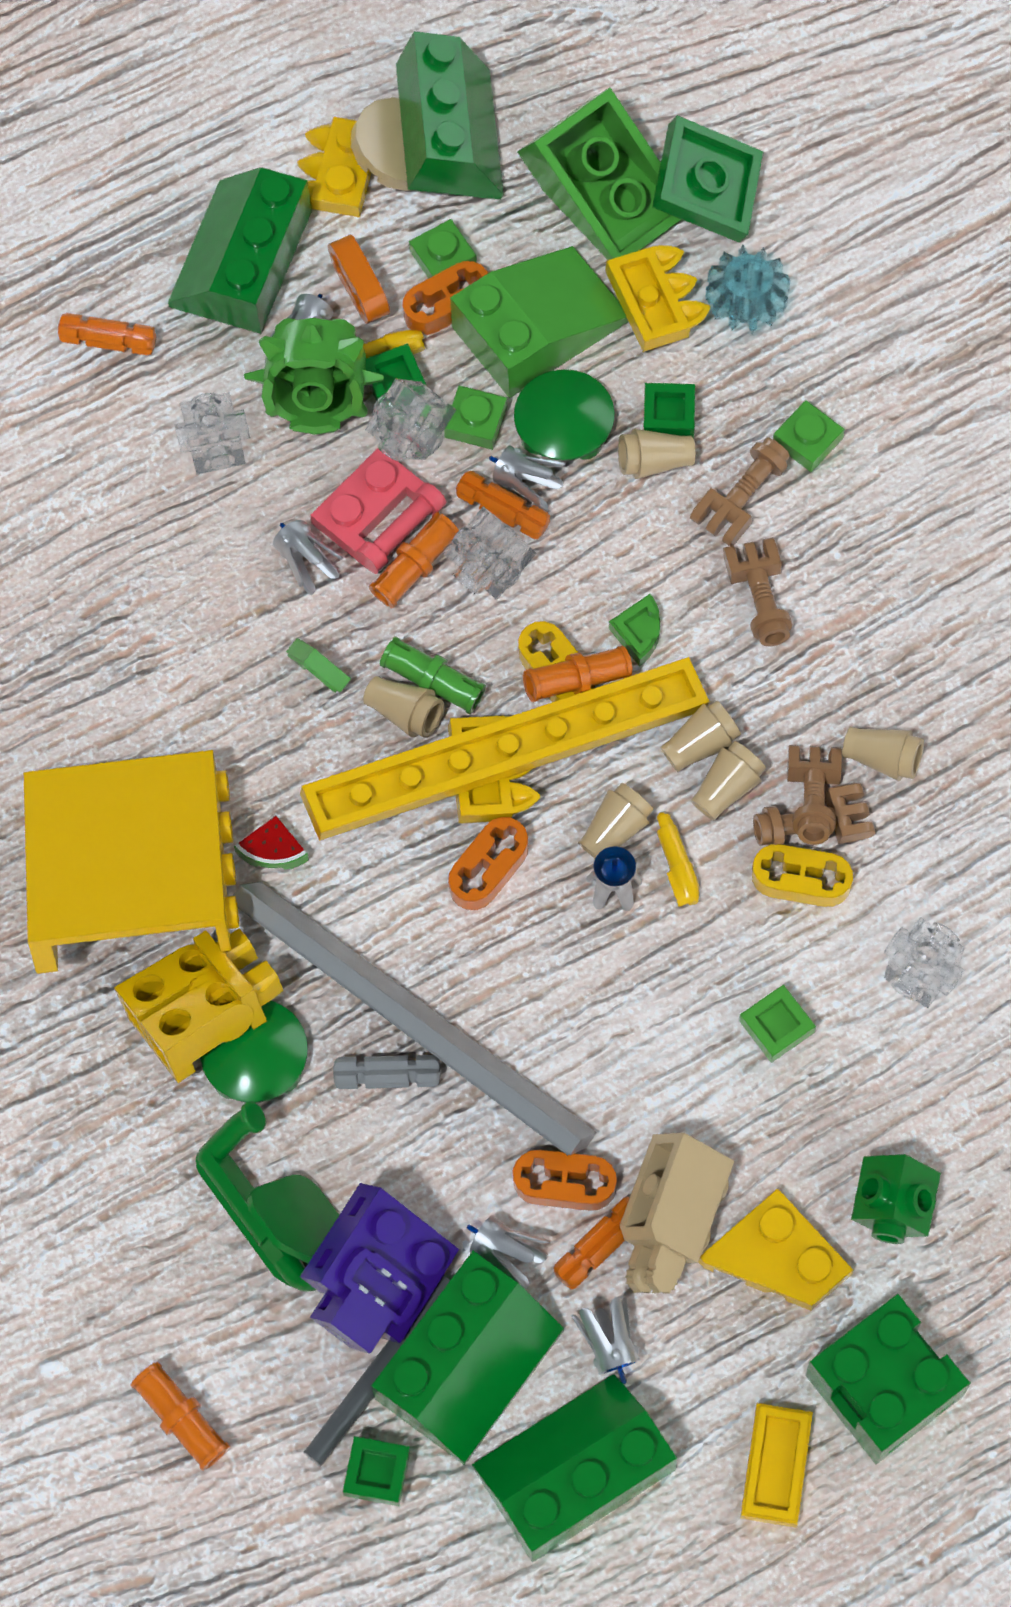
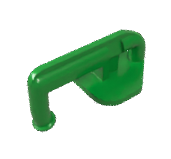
M246 1102L242 1105L241 1110L230 1117L199 1149L195 1160L196 1168L272 1275L286 1285L302 1292L316 1291L314 1287L300 1277L306 1268L301 1261L309 1263L339 1214L321 1189L314 1182L301 1175H289L258 1186L255 1189L229 1155L251 1132L260 1133L266 1125V1118L261 1107L254 1102Z

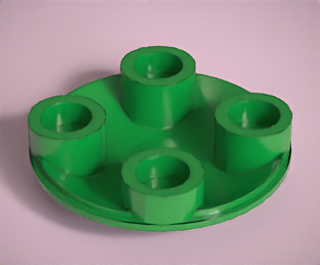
M562 369L543 373L531 380L522 389L514 407V423L521 438V443L529 453L539 454L555 460H573L578 458L587 460L595 457L600 452L601 445L609 437L613 428L615 413L612 399L599 381L583 372Z
M269 1001L261 1006L267 1020L265 1023L254 1030L249 1026L247 1031L233 1041L222 1042L200 1057L205 1076L220 1096L240 1102L259 1103L274 1099L297 1087L307 1061V1038L297 1017L283 1005Z

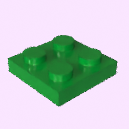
M677 115L668 124L652 207L738 243L741 242L749 233L763 151Z

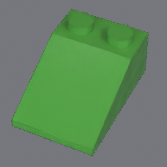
M611 88L586 101L517 151L544 193L607 260L641 250L682 220L652 207L661 163Z
M573 246L492 271L450 297L452 328L509 399L521 392L537 376L555 370L629 322L619 301Z

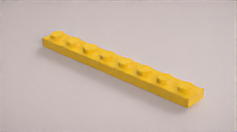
M687 657L301 786L300 796L318 839L321 841L693 715L702 704L708 707L710 701L690 658Z

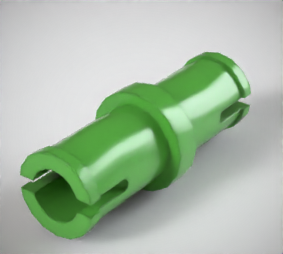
M394 636L392 641L389 642L380 660L381 667L388 668L419 685V687L434 690L437 696L460 707L468 714H472L473 710L476 709L486 689L485 684L479 683L447 666L448 661L444 657L436 655L433 658L401 641L397 636Z

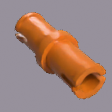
M436 511L430 521L409 544L403 542L397 548L396 554L398 556L375 582L368 586L372 594L384 605L393 609L400 598L420 576L426 578L432 572L433 566L431 564L453 539L460 535L458 527L444 514Z
M623 645L583 656L578 652L567 655L563 662L535 669H526L523 672L524 688L532 702L571 691L574 694H579L590 690L591 686L632 676V662L627 649Z
M159 1361L152 1363L132 1381L130 1386L141 1395L162 1420L160 1428L166 1435L173 1433L199 1464V1468L202 1471L210 1468L228 1452L230 1445L224 1442L198 1411L201 1408V1404L195 1397L188 1399L163 1370Z

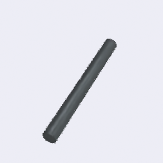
M444 1275L442 1276L401 1343L388 1340L303 1452L310 1460L319 1466L323 1465L373 1399L374 1394L371 1387L373 1382L450 1282V1279Z

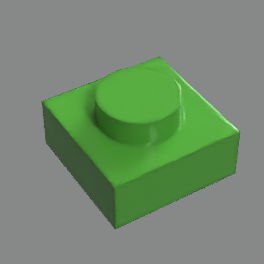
M452 219L409 241V251L427 278L463 261L477 263L476 254Z
M459 385L444 427L445 438L493 450L507 409V398Z
M805 400L773 434V440L780 443L788 451L792 459L812 473L842 441L845 429Z
M784 984L741 1013L739 1017V1022L771 1063L814 1034L816 1029L815 1024Z

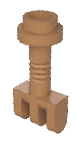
M767 437L762 443L756 442L750 449V455L755 461L726 497L710 488L690 515V519L699 525L713 510L715 515L707 524L706 530L714 536L722 530L727 522H730L732 525L722 539L728 546H734L752 524V516L742 510L749 497L752 496V493H755L756 489H758L770 473L781 476L788 467L786 461L790 454L780 443Z
M774 538L763 539L762 547L765 555L763 558L758 557L754 542L744 543L743 553L745 561L743 562L738 561L734 546L724 547L723 556L731 584L744 581L749 583L758 614L750 623L753 637L760 640L763 646L768 647L784 643L789 639V631L793 625L789 613L785 610L777 609L768 579L769 576L781 574V560Z
M789 745L787 782L804 783L803 806L794 812L793 830L799 839L806 844L817 845L824 843L835 829V815L830 808L825 806L824 789L825 784L840 785L842 748L831 747L828 762H820L821 747L810 746L809 761H800V746Z
M856 783L828 788L825 795L827 807L835 815L834 831L838 844L868 839L876 834L872 822L852 824L853 821L865 819L870 815L867 803L846 805L847 802L856 801L864 797L861 784ZM776 806L764 807L761 814H755L753 816V829L757 843L760 846L771 844L784 845L785 836L796 834L792 825L794 813L780 815Z

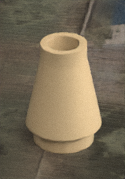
M632 429L631 434H621L619 437L618 460L623 475H633L635 479H640L683 466H693L695 463V443L691 435L678 436Z
M375 676L369 682L363 696L365 705L374 708L412 738L418 735L424 738L431 736L437 729L444 712V702L436 697L434 690L388 681L379 676Z
M715 701L708 707L702 704L673 737L660 746V749L673 768L680 772L691 764L719 753L721 748L728 749L732 741L741 735V732L719 701Z
M849 727L843 743L842 756L862 763L897 781H901L903 777L914 779L922 760L924 739L913 736L912 730L859 729Z
M734 741L728 749H720L698 792L690 801L701 813L715 821L724 810L762 782L759 776L764 772L766 766L749 749Z
M621 783L615 791L608 790L590 826L578 844L595 859L603 849L613 846L620 847L647 826L649 821L646 818L654 809L636 791Z

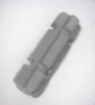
M416 1055V1060H408V1056H368L362 1062H357V1057H338L335 1059L333 1067L334 1083L338 1089H358V1084H365L366 1089L408 1088L409 1083L415 1082L417 1087H435L439 1085L440 1062L434 1055Z

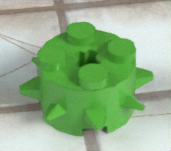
M288 318L276 325L275 333L272 337L263 336L259 340V344L266 355L264 369L245 373L244 379L263 384L261 397L267 415L270 417L279 416L290 421L289 429L293 431L322 434L339 430L340 422L351 416L361 418L366 416L368 410L363 402L364 386L384 381V375L365 370L366 354L363 348L364 341L355 335V327L346 320L335 319L331 321L319 318L296 320Z

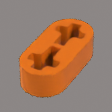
M350 234L329 243L328 251L334 268L365 324L389 315L390 309L384 291L354 236Z
M463 261L413 286L406 292L403 298V316L406 326L410 330L422 331L423 335H430L452 325L450 297L464 289H460V282L466 280L471 285L487 275V270L476 262ZM423 303L427 308L433 307L434 313L427 316L424 311L417 312V305Z
M500 817L492 820L482 829L453 865L449 872V892L452 900L458 906L466 910H478L486 907L525 861L528 855V834L525 827L519 821L511 817ZM509 835L514 836L515 850L512 851L505 848L493 860L491 857L496 850L494 838L497 836L504 840ZM484 867L486 871L482 875L483 890L479 891L476 888H472L468 893L463 892L462 877L466 876L469 879H473Z
M532 1150L521 1155L513 1168L515 1191L525 1202L534 1205L587 1211L600 1210L608 1206L614 1199L617 1189L616 1172L612 1165L605 1159L597 1156L583 1154L566 1155L564 1152ZM534 1165L544 1166L546 1176L562 1178L561 1182L543 1181L541 1189L535 1190L531 1189L530 1180L522 1178V1175L531 1174ZM588 1171L599 1172V1181L608 1183L607 1187H598L596 1195L589 1196L585 1194L584 1185L568 1183V1179L586 1180Z

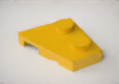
M778 1188L707 1249L699 1259V1264L704 1269L712 1272L716 1269L746 1281L745 1285L765 1293H776L783 1296L787 1302L810 1311L853 1273V1269Z

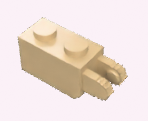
M686 1133L653 1134L620 1223L624 1240L635 1246L628 1263L629 1269L626 1270L627 1275L625 1276L627 1279L626 1284L633 1290V1293H651L652 1290V1293L662 1292L670 1294L671 1290H675L674 1287L678 1285L677 1279H680L685 1263H698L701 1254L707 1248L711 1237L710 1228L719 1203L724 1199L728 1191V1178L734 1160Z

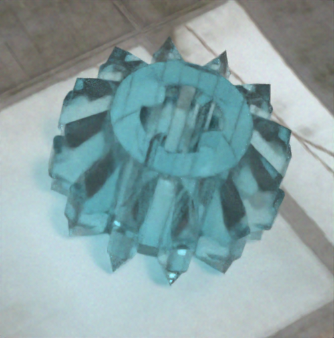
M742 245L738 250V257L724 251L720 257L719 265H711L708 271L707 281L709 284L706 287L705 298L708 304L713 305L712 313L715 316V320L729 317L728 325L732 331L740 323H747L751 333L757 329L758 321L772 326L773 322L776 321V314L784 313V310L787 308L788 296L786 294L790 290V278H788V274L782 273L783 264L780 258L766 261L767 252L764 247L756 255H749L748 250Z

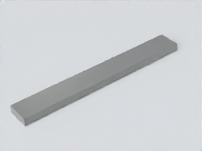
M261 881L239 885L233 895L236 896L238 908L566 1155H572L587 1148L597 1132Z

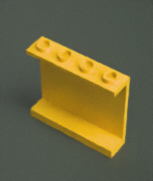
M213 750L23 772L27 938L36 974L58 971L57 945L206 927L216 928L220 952L231 951L230 929L239 928V914L236 896H227V886L236 885V872L233 853L224 854V844L233 843L230 811L221 812V802L230 801L227 770L217 771Z

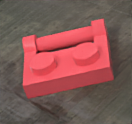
M378 447L310 516L312 525L369 571L378 574L388 564L387 556L429 514L433 515L436 511L439 512L447 502L443 494L435 486L427 482L424 483L381 447ZM406 496L413 500L373 542L364 540Z

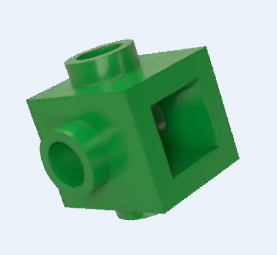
M906 1154L863 1156L851 1220L871 1229V1236L885 1243L902 1244L905 1241V1237H929L941 1173Z

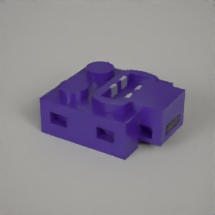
M360 1183L300 1275L304 1281L316 1290L325 1293L310 1318L348 1347L369 1354L372 1353L380 1338L401 1343L459 1249L381 1187Z

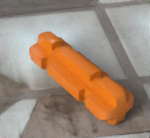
M71 313L62 314L60 318L58 334L62 342L79 345L81 340L86 341V346L125 352L127 348H132V353L140 355H150L154 351L156 332L152 326L135 324L133 328H129V322L91 316L85 321L82 320L83 315Z
M466 471L456 487L458 498L471 505H474L476 502L479 503L480 510L513 528L517 525L521 526L520 532L533 539L541 538L550 523V515L547 511L536 505H532L529 508L526 506L527 501L494 482H491L489 485L486 484V478L474 471Z
M624 1197L611 1209L612 1216L610 1218L604 1216L574 1245L575 1252L573 1254L567 1252L554 1265L553 1269L556 1277L571 1290L576 1289L588 1277L587 1274L590 1268L595 1270L625 1241L620 1223L630 1197Z

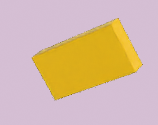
M761 1403L756 1404L740 1519L797 1527L813 1412Z

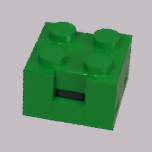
M896 1294L809 1361L805 1374L876 1465L960 1400L970 1385L969 1380L951 1358L946 1354L940 1359L920 1335L918 1329L921 1321L899 1294Z

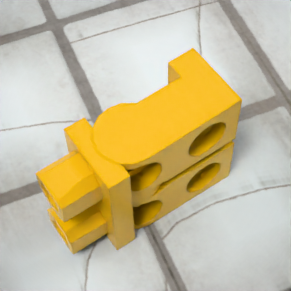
M240 928L230 933L231 951L220 952L219 942H215L205 930L192 938L194 944L179 948L114 987L128 1019L149 1047L153 1049L156 1056L177 1083H180L196 1072L193 1066L194 1061L222 1042L233 1041L247 1031L249 1026L254 1030L265 1023L267 1020L261 1006L284 991L277 973L267 961H263L246 973L241 974L239 970L257 960L258 957L251 942Z

